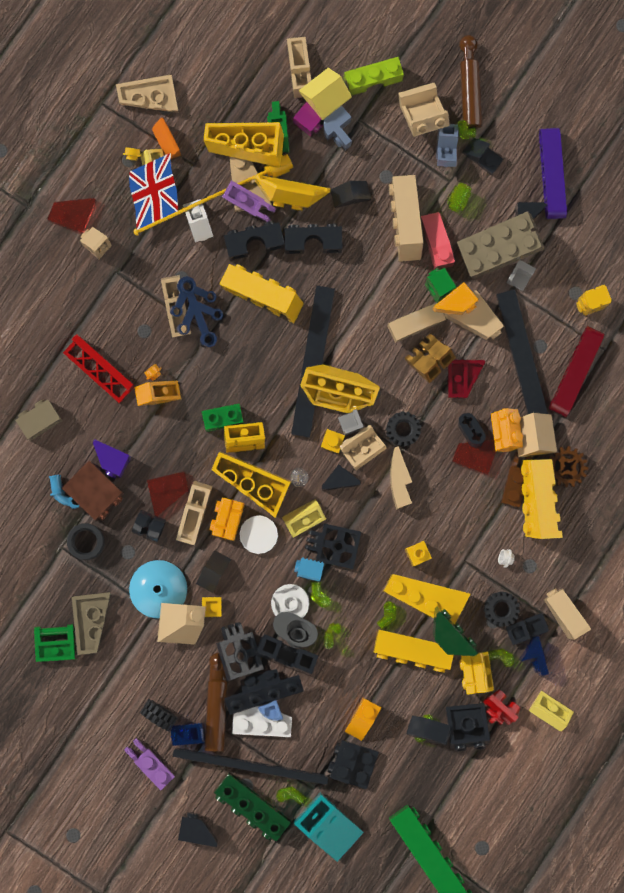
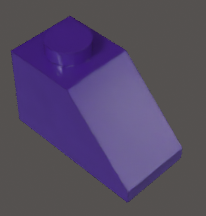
M94 439L93 445L102 469L106 470L105 474L114 479L116 476L122 477L131 456Z

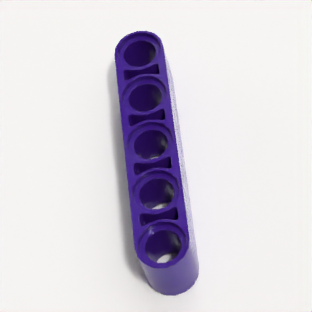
M540 129L539 144L544 202L547 204L545 216L546 219L566 218L567 206L560 129Z

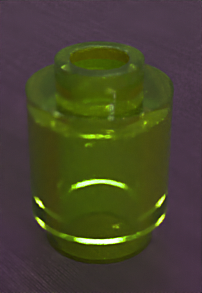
M458 183L447 200L448 208L454 212L464 211L472 195V188L464 183Z

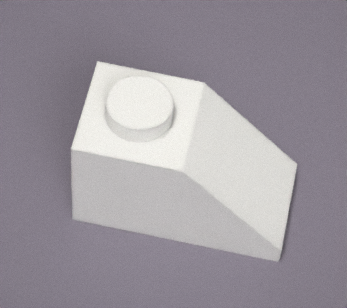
M201 199L196 200V201H193V202H190V203H187V204H184V205H183V208H185V207H187V206H189V205H191V204H194V203L200 201ZM203 204L185 212L195 242L205 241L213 237Z

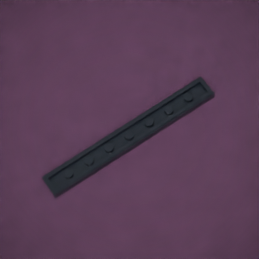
M316 285L300 384L307 367L322 365L335 288ZM299 385L291 435L310 438L315 405L311 403L301 385Z
M511 290L498 293L496 298L527 415L531 413L548 414L516 291Z
M177 747L174 749L172 756L327 785L328 776L326 774Z

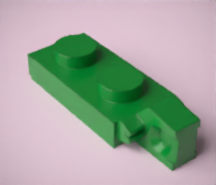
M279 101L272 102V112L268 113L267 120L268 123L280 122L284 133L282 154L290 153L286 112L281 111Z

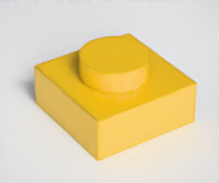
M327 429L320 448L339 454L345 435Z
M202 597V606L206 607L205 617H222V597Z

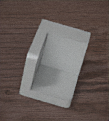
M519 260L506 283L523 291L536 268Z
M357 409L349 414L338 417L345 436L363 428Z

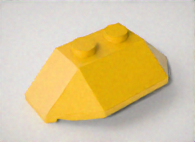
M257 174L253 177L267 200L273 202V206L284 207L287 204L292 205L291 209L302 211L303 208H309L330 193L331 189Z
M327 365L307 367L300 384L313 405L348 414L353 412V410H360L366 406L374 405L380 389L378 385L358 373Z

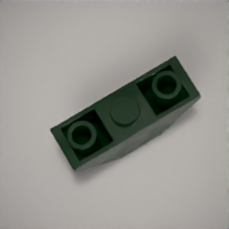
M437 606L434 611L433 625L435 642L447 655L476 656L478 654L476 642L471 637L467 639L463 634L465 632L458 623L454 624L450 620L452 616L446 609L441 610Z

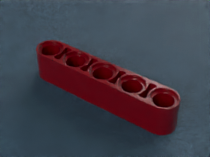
M586 326L551 401L550 410L562 416H568L601 345L604 333Z

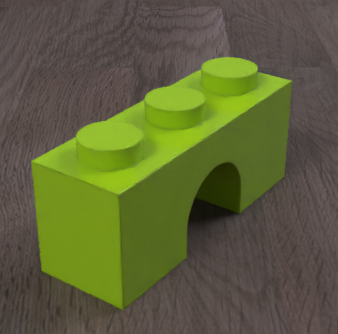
M399 57L346 71L344 72L343 80L351 96L366 92L369 87L383 83L384 86L402 82L404 73Z

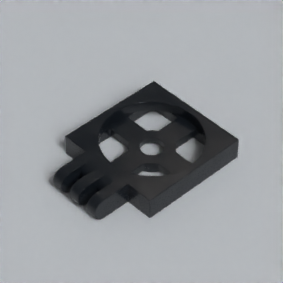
M325 523L322 533L312 530L308 531L309 535H315V539L307 537L306 541L314 544L313 546L305 545V549L317 552V562L348 569L354 568L361 531ZM338 530L337 538L334 541L325 539L329 532ZM346 532L354 539V546L345 543L344 537ZM336 543L342 544L341 550L335 549ZM323 547L332 549V560H328L322 552ZM341 553H352V557L344 563L339 562Z
M240 622L235 623V626L230 624L228 627L224 626L221 628L224 641L218 642L216 645L227 681L264 669L260 656L255 654L257 644L253 632L244 634ZM240 640L245 641L251 649L246 650L242 648ZM229 643H233L234 654L227 656L226 647ZM239 652L244 656L242 660L237 657ZM254 656L253 664L249 669L247 664L248 658ZM230 663H238L241 673L232 671Z

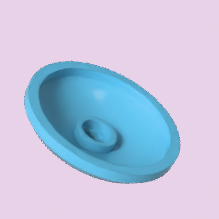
M162 560L147 562L139 567L132 576L129 587L130 598L139 612L151 618H160L161 603L184 604L187 596L185 576L177 566L170 562ZM156 585H159L161 587V591L159 593H156L154 591V587Z

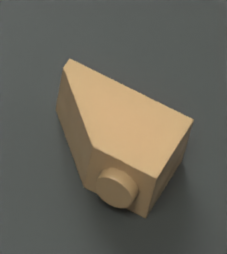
M94 227L90 230H85L81 235V244L98 259L112 246L108 237Z

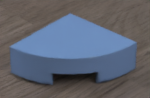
M277 700L258 707L259 712L265 718L272 721L283 720Z

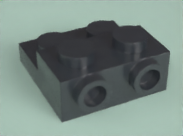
M484 703L446 707L447 724L452 726L449 736L450 749H455L456 752L466 751V747L482 750L486 748V745H489L490 736Z
M342 739L341 743L337 742L334 754L337 755L335 761L330 762L327 772L330 773V778L367 789L379 751Z

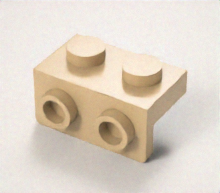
M371 425L360 429L355 436L346 439L340 446L343 455L355 470H358L387 449Z

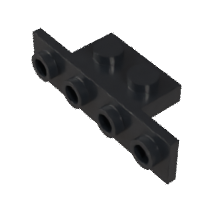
M277 669L240 680L243 692L224 699L228 712L231 715L304 692L299 675L280 680Z

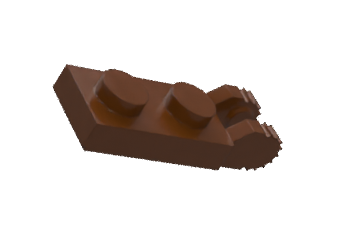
M515 452L512 465L509 467L501 503L520 508L523 498L522 485L524 484L521 468L517 467L520 457H518V452ZM531 456L525 457V460H531Z

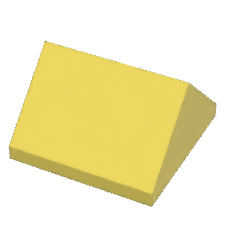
M327 68L299 90V93L322 121L352 98L342 77L330 68Z

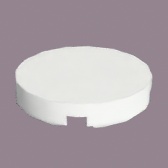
M253 516L247 519L241 526L240 541L249 552L255 554L266 553L276 544L278 538L277 528L269 518Z
M294 584L283 585L273 594L271 600L272 610L275 616L281 612H291L303 618L309 609V597L300 586Z

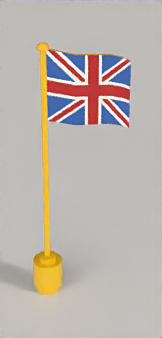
M171 153L136 168L129 173L130 190L136 210L137 230L136 228L134 229V234L138 236V233L214 199L224 194L226 189L178 211L177 189L171 170ZM288 154L282 155L281 168L266 165L264 166L265 171L257 175L263 176L267 174L268 177L277 178L290 172L293 164ZM254 176L247 178L237 184L242 186L254 180Z

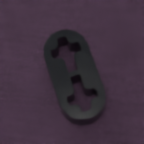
M462 414L458 421L459 429L470 446L474 448L481 447L486 437L483 429L473 414ZM464 419H466L467 421H471V428H469L467 424H463ZM472 432H474V434L477 437L480 436V441H477L476 439L473 440L474 435Z

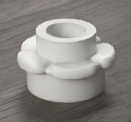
M502 549L499 554L498 563L504 565L505 568L514 562L515 556L512 554V550Z

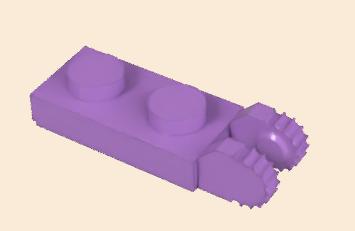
M230 181L222 196L223 199L265 222H269L270 218L259 212L260 207L263 206L270 212H275L276 210L275 207L265 202L263 198L234 181Z
M136 738L133 741L135 746L144 753L138 757L131 748L126 747L124 750L143 773L162 790L175 775L149 748L147 749Z

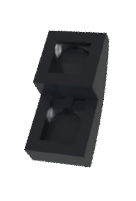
M543 612L506 627L512 645L550 631Z
M412 715L406 734L411 737L426 739L431 743L447 745L452 726Z

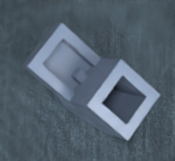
M340 106L324 119L323 131L327 141L334 136L333 140L336 145L347 150L351 146L352 140L343 131V128L351 123V116L343 106Z
M449 124L450 126L438 129L436 147L437 166L456 167L458 125Z

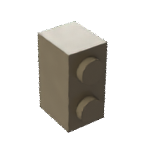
M40 400L34 405L35 408L30 411L25 410L18 415L19 418L15 420L27 440L32 441L63 421L49 400Z

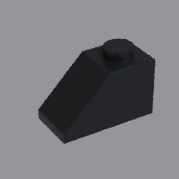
M187 812V815L183 814L178 837L179 841L217 847L218 839L205 820L199 817L198 813Z

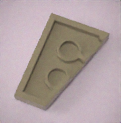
M111 592L72 597L77 655L98 653Z

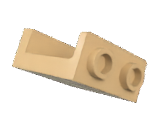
M435 83L398 93L400 108L413 137L450 126L448 111L443 109L437 96Z

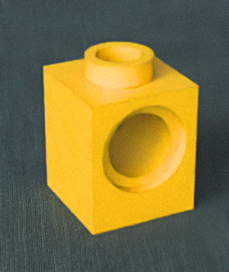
M424 541L405 549L412 567L432 559Z

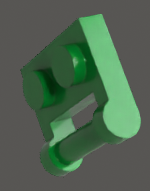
M68 624L67 627H34L36 662L76 659L74 624ZM68 635V640L42 642L41 639L42 636Z

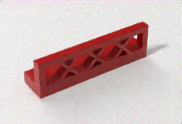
M76 334L71 339L73 342L63 354L120 404L135 386ZM76 345L82 349V357L74 358L69 354ZM85 360H94L96 362V370H87L85 368ZM107 372L110 374V383L99 381V373ZM113 385H122L126 391L118 398L113 393Z

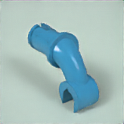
M61 475L49 476L52 490L50 496H53L59 503L70 506L72 509L79 508L80 505H73V499L65 495L66 492L62 489Z

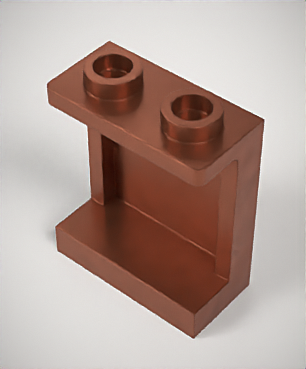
M88 461L62 487L95 521L99 519L101 521L104 520L110 513L108 510L113 505L116 507L123 500L121 496L124 494L91 461Z

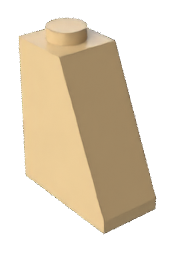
M477 290L473 292L478 298V302L475 304L477 308L471 313L465 312L463 315L445 313L446 319L485 340H488L490 337L494 340L502 333L500 330L504 327Z
M555 588L546 594L548 597L543 600L568 639L575 640L591 630L563 589L557 591Z

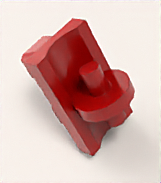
M497 690L486 697L483 703L489 708L486 712L491 716L488 720L491 724L497 721L499 724L505 722L510 725L519 718L517 714L520 707L514 702L509 703L506 707L502 703L506 695L501 690Z

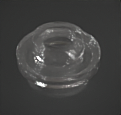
M302 468L294 469L291 474V483L295 487L306 485L309 478L308 473Z

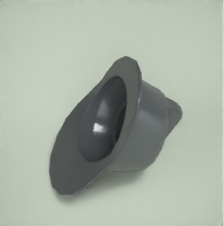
M281 612L274 618L273 627L276 634L286 640L291 647L297 649L308 647L317 640L318 632L314 624L291 612Z

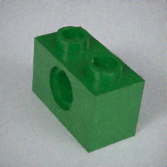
M445 267L441 270L436 268L431 271L425 283L436 303L456 289V285Z
M240 404L202 411L206 432L224 429V426L244 424Z

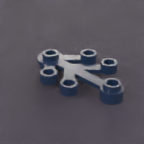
M188 276L182 277L177 283V289L180 293L175 306L170 308V314L173 317L181 316L186 298L188 299L189 306L183 322L177 326V332L181 335L188 334L190 331L189 326L194 316L201 332V344L205 347H212L217 342V336L213 332H209L202 312L210 315L213 320H221L223 312L220 309H214L198 302L194 294L203 297L207 303L214 302L216 294L213 291H206L197 287L193 278ZM184 283L189 285L187 290L184 289ZM209 293L212 295L211 300H208L207 295ZM175 308L179 309V313L177 315L174 313ZM216 311L219 312V317H218V318H216V317L214 316V313H215ZM183 325L186 327V331L184 333L181 331V327ZM206 336L210 338L208 343L205 342Z

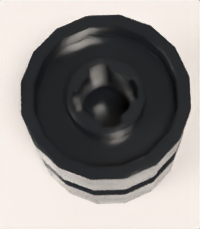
M141 510L134 523L132 533L139 536L146 535L147 539L157 543L164 530L166 520L158 516L153 518L151 513Z

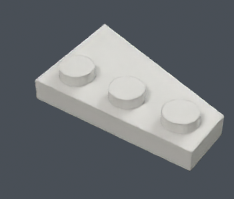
M259 706L234 713L232 734L291 737V716L281 713L283 720L272 721L265 718L259 712Z

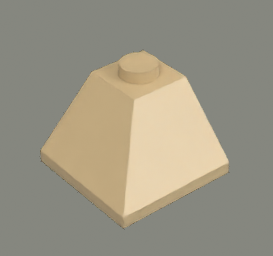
M161 603L157 642L195 645L204 627L206 607Z

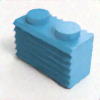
M303 557L301 561H296L294 572H298L297 577L320 582L324 563L312 561V559L308 560V558L304 559Z

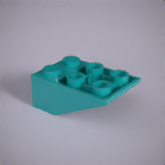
M321 792L294 821V825L337 862L364 833Z

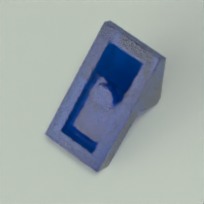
M539 636L532 637L519 661L534 658L535 661L532 664L535 673H538L539 676L549 675Z
M201 722L173 725L170 730L172 746L205 743Z

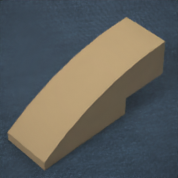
M306 37L287 39L293 95L294 98H302L303 96L299 93V90L311 81Z
M180 275L161 278L172 337L182 336L177 332V326L183 322L187 311L184 302L181 316L173 317L170 314V308L175 306L180 293L177 289ZM178 308L174 309L176 315L179 313ZM184 325L181 327V331L183 333L186 331V327Z
M433 304L388 323L387 327L395 343L446 321L444 314L434 312L433 307L436 304Z
M399 446L393 450L390 468L391 491L397 510L412 503L406 485L411 484L412 480Z
M197 481L193 482L176 540L195 545L213 486Z

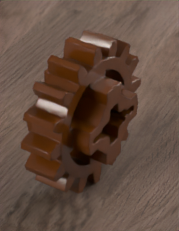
M567 446L566 451H564L563 447H560L559 453H552L554 457H548V459H552L554 477L557 480L556 486L563 483L564 488H567L568 484L571 487H575V481L580 484L582 482L580 477L585 478L587 476L583 471L588 470V467L584 466V463L588 461L582 460L584 454L578 455L577 448L571 451L570 446ZM562 455H571L573 458L567 459ZM555 462L558 464L557 471H555ZM573 462L569 470L561 472L566 464ZM577 463L579 464V472L576 470ZM565 475L571 478V480H565L560 477Z

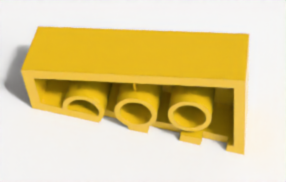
M280 122L205 124L204 142L208 152L281 168L284 133Z
M229 264L219 284L225 291L246 301L250 298V302L260 308L267 306V309L273 312V314L279 317L283 314L288 318L289 322L295 323L304 305L295 289L289 286L281 287L279 286L280 283L273 279L265 280L257 272L253 271L251 274L241 265L236 264V266Z
M222 451L218 453L212 467V471L276 518L291 483L290 480Z
M552 459L523 460L521 473L524 479V484L522 485V493L524 495L522 509L525 514V522L523 524L525 537L538 539L563 538L562 531H558L557 522H560V514H557L555 511V504L558 502L557 494L552 489V486L555 485Z
M395 574L390 576L383 590L384 593L433 619L437 606L441 610L446 609L452 616L450 620L454 624L471 595L466 592Z

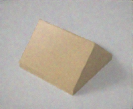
M531 413L521 417L520 426L523 434V447L517 449L518 457L557 453L552 415Z

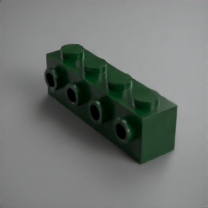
M230 772L214 792L217 795L215 798L220 803L229 804L234 814L239 817L243 815L248 819L246 823L254 829L258 827L262 830V835L269 841L272 839L277 841L291 823L290 819Z

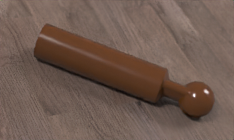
M466 35L462 37L459 44L461 51L464 52V61L460 63L463 128L478 129L482 127L479 61L474 59V52L477 49L478 42L475 37Z
M214 653L209 660L210 678L207 694L205 750L224 751L226 703L224 698L227 697V681L219 653Z

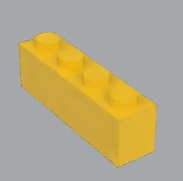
M378 629L373 650L374 653H377L378 658L388 660V657L391 656L396 658V662L407 664V661L415 662L414 666L426 668V665L434 666L433 670L444 673L445 669H451L453 655H447L436 642Z

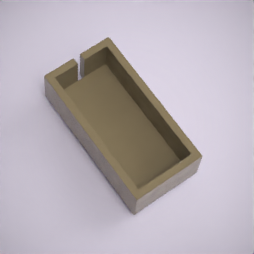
M527 211L457 242L470 277L476 279L545 249L539 233L536 232L537 227L531 213Z

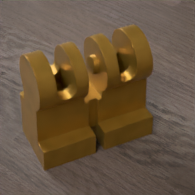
M428 334L425 338L429 343L426 344L423 341L419 343L424 353L414 348L412 352L415 357L408 354L405 360L428 383H431L442 372L439 366L445 369L456 357L450 347L442 344L432 334Z

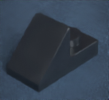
M473 138L462 153L492 176L504 159L489 148L490 143Z

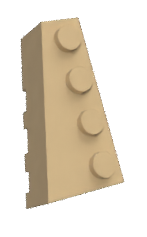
M415 175L392 177V184H389V195H393L391 212H394L395 216L393 218V229H396L394 239L395 247L397 246L398 261L421 260L423 236Z

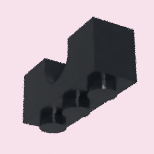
M275 221L266 222L261 227L249 226L240 232L232 230L227 232V235H224L229 261L248 257L247 245L253 240L261 241L265 246L266 252L285 248L280 223H275Z
M310 224L307 227L289 225L288 228H285V254H304V245L310 239H317L322 243L323 253H342V226L327 224L326 227H319L317 224Z
M265 634L261 637L255 652L256 655L308 676L313 673L318 655L303 649L290 647L282 643L283 641Z

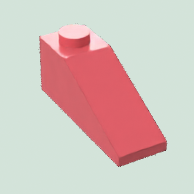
M436 212L421 216L434 270L436 268L440 270L444 267H453L455 260L440 213Z

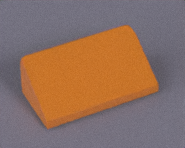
M160 118L153 126L152 131L165 155L171 153V160L180 156V149L164 118Z

